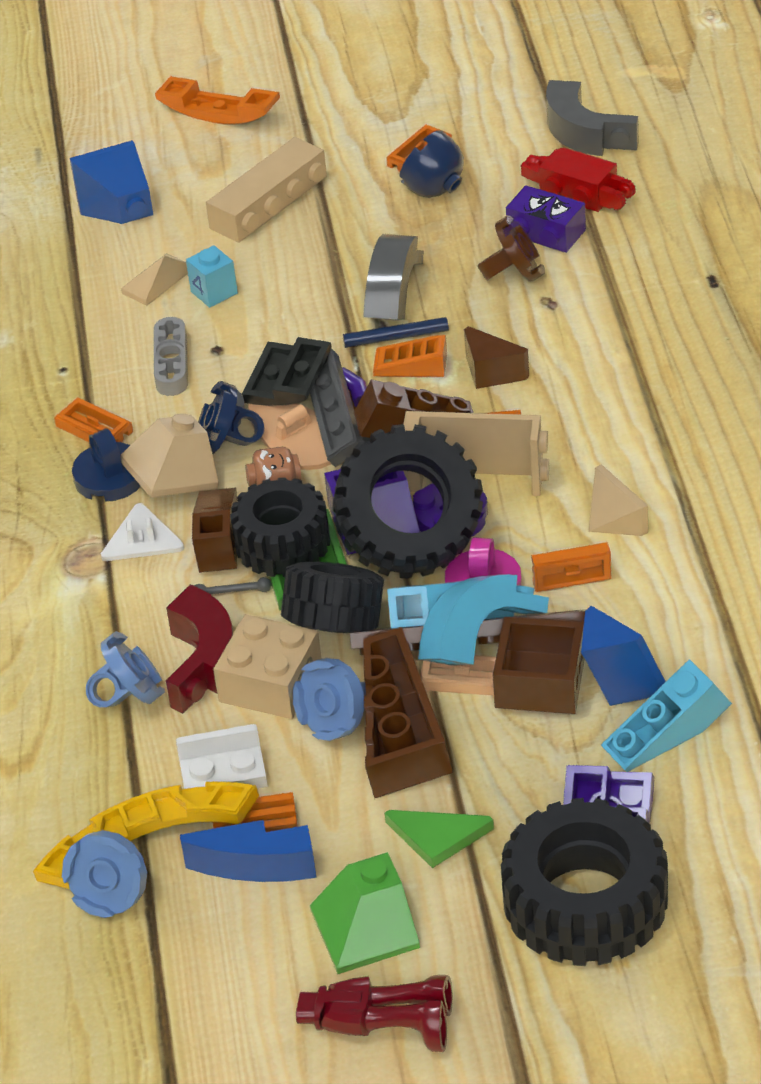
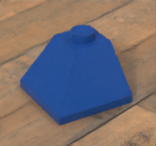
M133 140L69 158L81 215L119 224L153 215L148 183Z

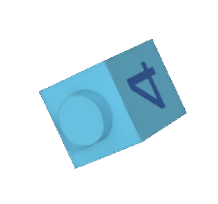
M215 245L186 259L190 290L209 308L238 294L234 262Z

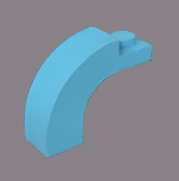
M518 575L479 576L461 581L448 589L437 600L428 614L421 635L418 660L447 665H474L477 634L482 622L491 612L498 609L524 615L544 614L548 610L549 597L533 595L534 588L518 586Z

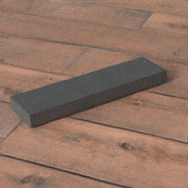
M331 349L314 383L310 396L327 460L336 467L345 461L346 457L351 456L353 448L362 440V437L359 434L354 416V408L339 355Z

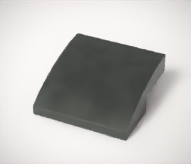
M297 337L294 345L268 341L242 392L244 402L247 404L273 406L289 405L307 400L332 348L331 342Z

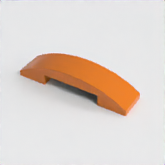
M172 76L155 93L157 100L173 110L192 118L220 124H239L259 119L266 115L280 98L279 92L251 88L244 97L204 92L199 90L197 80Z

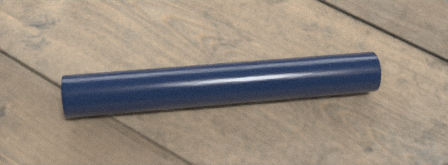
M447 317L346 333L343 334L344 347L348 348L449 331Z

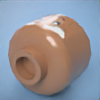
M283 446L256 450L252 457V463L245 465L248 486L253 484L260 485L263 480L267 479L274 481L278 480V478L286 477L290 481L294 478L301 480L298 455L292 454L288 448Z

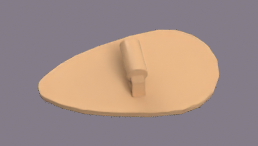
M248 403V410L254 411L263 419L264 433L260 439L267 448L282 446L288 448L292 454L298 455L300 469L302 470L321 469L331 465L327 460L314 410L297 403L273 406Z

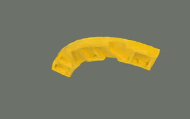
M213 781L206 782L205 787L182 789L181 785H175L130 798L89 819L90 825L73 837L67 835L41 860L33 870V873L38 882L70 889L68 882L64 884L62 878L63 859L73 844L93 832L103 830L114 832L131 841L159 829L194 822L241 824L259 797L256 785L237 782Z

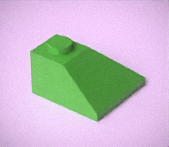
M388 852L346 865L310 905L311 913L337 974L420 948L404 888Z

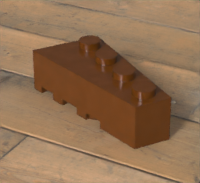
M402 627L363 639L366 695H364V708L366 712L365 769L374 799L453 773L445 740Z

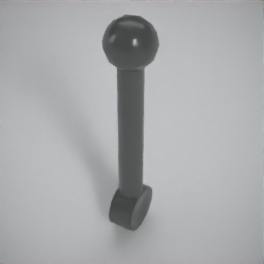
M262 577L257 582L206 587L203 584H196L194 586L209 594L256 589L261 592H267L271 589L272 583L270 579Z

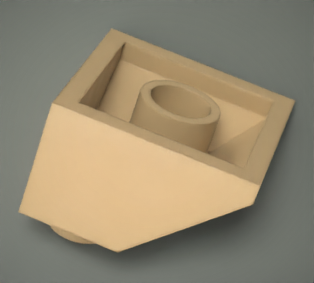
M175 414L173 417L157 419L121 454V462L151 498L218 489L219 481L207 431L192 415Z

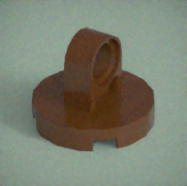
M507 215L495 223L496 233L503 248L477 265L486 280L497 275L512 264L529 281H534L545 274L544 265L540 264L537 266L534 260L540 256L535 245L520 224L515 228L511 225L514 222L512 216Z

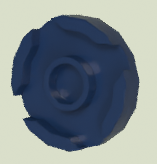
M218 381L211 390V393L216 394V397L210 405L204 404L198 423L207 431L212 454L220 448L224 440L237 445L247 446L259 440L264 433V422L259 414L236 405V386ZM240 419H248L254 425V434L251 438L244 437L239 433L238 422Z
M107 428L89 435L90 448L81 452L73 462L72 476L77 491L85 498L91 500L92 495L104 496L105 502L123 499L136 492L141 486L121 462V454L130 445L116 442L111 431Z

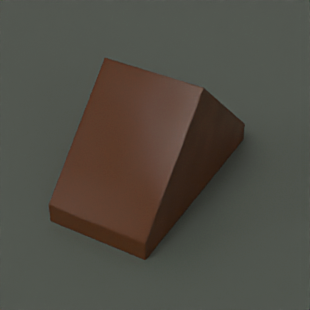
M470 326L464 329L466 359L476 389L524 381L529 377L527 348Z

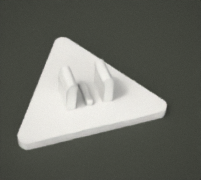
M138 503L133 507L103 549L101 558L103 561H113L183 551L184 545L144 504Z

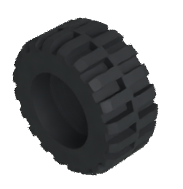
M404 424L393 425L388 433H384L380 429L371 433L370 439L367 442L361 440L353 448L351 456L346 457L341 467L333 498V512L336 514L335 526L337 532L344 535L343 544L348 551L353 552L355 550L360 555L358 559L360 563L366 567L370 563L380 567L378 570L380 574L389 576L390 571L398 572L400 578H412L413 573L420 572L422 577L433 574L437 567L444 569L458 554L463 552L478 525L477 522L482 513L483 502L480 500L483 488L481 480L475 478L477 467L472 459L467 461L464 459L465 449L458 442L453 446L445 442L447 435L439 430L433 436L425 433L426 426L416 424L413 431L405 430ZM396 471H411L426 477L436 486L441 494L443 510L440 519L432 528L418 533L400 532L389 527L377 516L372 507V490L377 481L384 475Z
M584 798L571 799V803L561 805L560 801L549 804L546 807L547 811L541 813L537 810L526 818V825L520 823L510 834V840L505 844L502 852L501 877L504 912L506 919L511 923V929L515 935L522 941L526 939L527 947L536 953L547 952L550 960L562 963L563 959L572 960L573 965L586 966L588 961H598V965L611 963L612 957L619 955L622 959L635 952V945L638 944L642 947L653 938V931L661 927L665 919V910L668 908L667 852L663 849V841L655 830H651V824L640 815L633 817L632 810L620 804L617 807L609 806L607 800L596 798L595 803L584 802ZM581 869L602 871L619 880L613 886L594 893L568 892L551 884L560 875Z

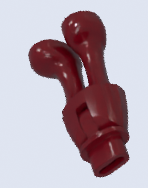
M433 975L424 981L415 983L372 986L369 976L330 984L328 991L326 985L319 987L318 992H300L296 1008L297 1024H315L317 1031L324 1029L329 1032L354 1036H368L371 1030L387 1027L412 1028L422 1034L423 1041L428 1050L444 1052L447 1044L446 1016H450L452 1012L453 993L451 978L449 975ZM407 1003L411 1004V1005H402V1006H386V1005H393V1004H407Z

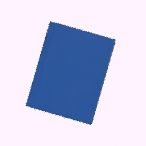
M593 606L585 610L581 653L609 705L650 698L666 681L643 636Z

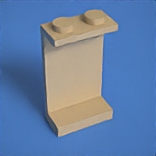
M406 411L405 430L413 431L415 424L426 426L425 433L435 436L437 430L446 434L445 442L451 446L458 442L465 449L464 459L466 461L472 459L477 467L475 474L531 475L532 496H540L542 481L549 480V459H543L542 454L548 451V431H541V415ZM405 471L410 492L421 490L424 476L415 472Z

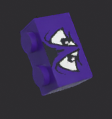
M525 185L506 206V216L509 215L514 218V222L511 225L515 228L520 224L532 242L567 253L586 231L585 203Z

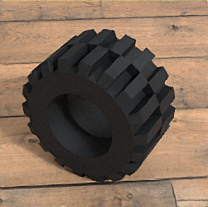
M286 477L278 478V480L274 481L270 479L263 480L260 485L253 484L248 487V492H241L237 496L238 502H234L231 507L232 513L230 517L237 556L241 558V562L246 568L252 567V571L257 574L265 572L269 577H275L276 574H283V577H285L286 567L300 562H320L319 557H325L328 552L327 546H330V532L326 502L321 492L315 491V486L310 483L302 484V480L294 478L290 481Z
M300 562L286 567L281 616L295 625L327 632L357 633L376 629L379 626L384 579L371 570L346 564Z

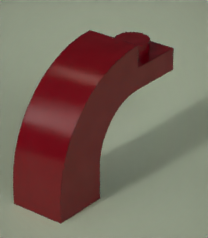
M191 584L166 607L171 635L196 648L192 655L165 680L170 707L182 714L194 702H198L207 689L217 694L213 669L233 636L232 623L224 606L211 594Z

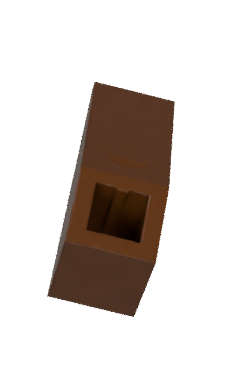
M371 379L354 411V416L360 436L370 438L371 433L380 429L384 433H388L393 425L404 424L406 411L473 413L470 401L464 400L461 397H449L435 394L425 389L417 390L399 386L394 382H381Z
M236 487L199 491L192 513V542L199 573L237 569V553L230 517L232 513L231 507L234 502H237Z

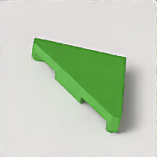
M388 810L384 813L385 823L432 868L494 829V822L490 816Z

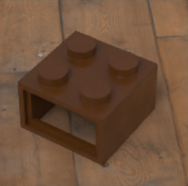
M504 616L493 670L495 708L576 714L585 660L581 653L584 622Z

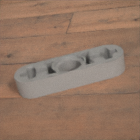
M177 317L163 318L154 325L155 384L157 391L166 396L178 395L185 391L188 386L187 335L185 323ZM168 334H173V339H167ZM167 354H179L174 358H163ZM168 373H174L173 378L168 379Z

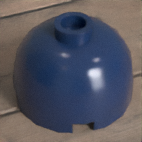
M437 130L423 139L428 144L421 151L416 147L413 149L404 162L399 177L403 179L401 183L415 194L426 198L441 196L446 191L452 193L462 182L460 175L463 171L464 157L461 149L444 131Z

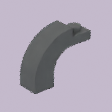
M549 80L546 90L547 123L551 134L560 143L575 151L595 156H603L604 148L637 150L639 144L638 116L602 114L590 111L582 106L581 82Z
M382 234L378 238L372 253L367 276L363 317L405 320L410 273L415 264H423L424 251L417 250L418 236Z

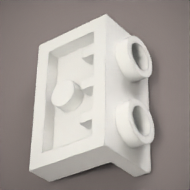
M255 724L194 734L176 739L184 789L205 787L206 782L213 781L256 785L257 789L268 787L258 730Z

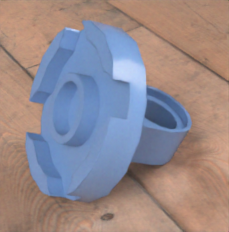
M117 631L101 642V651L107 664L94 673L87 681V698L97 707H114L133 694L142 702L151 704L165 693V688L161 686L157 688L156 686L162 680L161 676L145 653L138 646L130 650L123 643L128 637ZM104 678L110 679L115 686L114 696L108 701L102 700L97 694V685Z
M325 658L306 664L301 669L305 670L301 680L296 681L293 686V706L301 725L308 724L310 729L316 733L312 734V736L321 740L331 741L352 734L359 726L363 716L364 695H366L365 682H360L352 668L339 659Z
M103 830L87 834L69 848L63 859L62 878L64 884L68 882L70 890L75 895L71 899L78 907L90 915L107 918L123 913L139 901L146 888L147 870L143 856L131 841L118 833Z

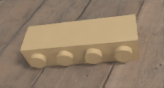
M293 137L206 201L209 228L238 243L327 177L324 150L297 137Z

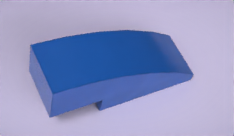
M264 820L180 834L185 867L193 871L232 880L254 882H284L317 878L308 825L266 832Z

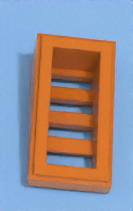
M435 335L376 348L373 376L444 377L447 360L446 335ZM385 359H392L391 362L385 363Z

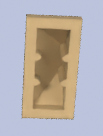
M166 253L123 286L121 292L123 295L147 306L188 274L186 262Z
M602 464L595 467L588 532L635 536L647 534L648 505Z

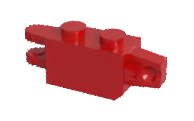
M568 148L555 149L549 156L529 155L521 164V176L539 183L540 190L584 202L585 208L599 212L603 207L613 208L617 211L621 210L626 204L627 200L625 198H631L636 193L634 182L617 175V163Z

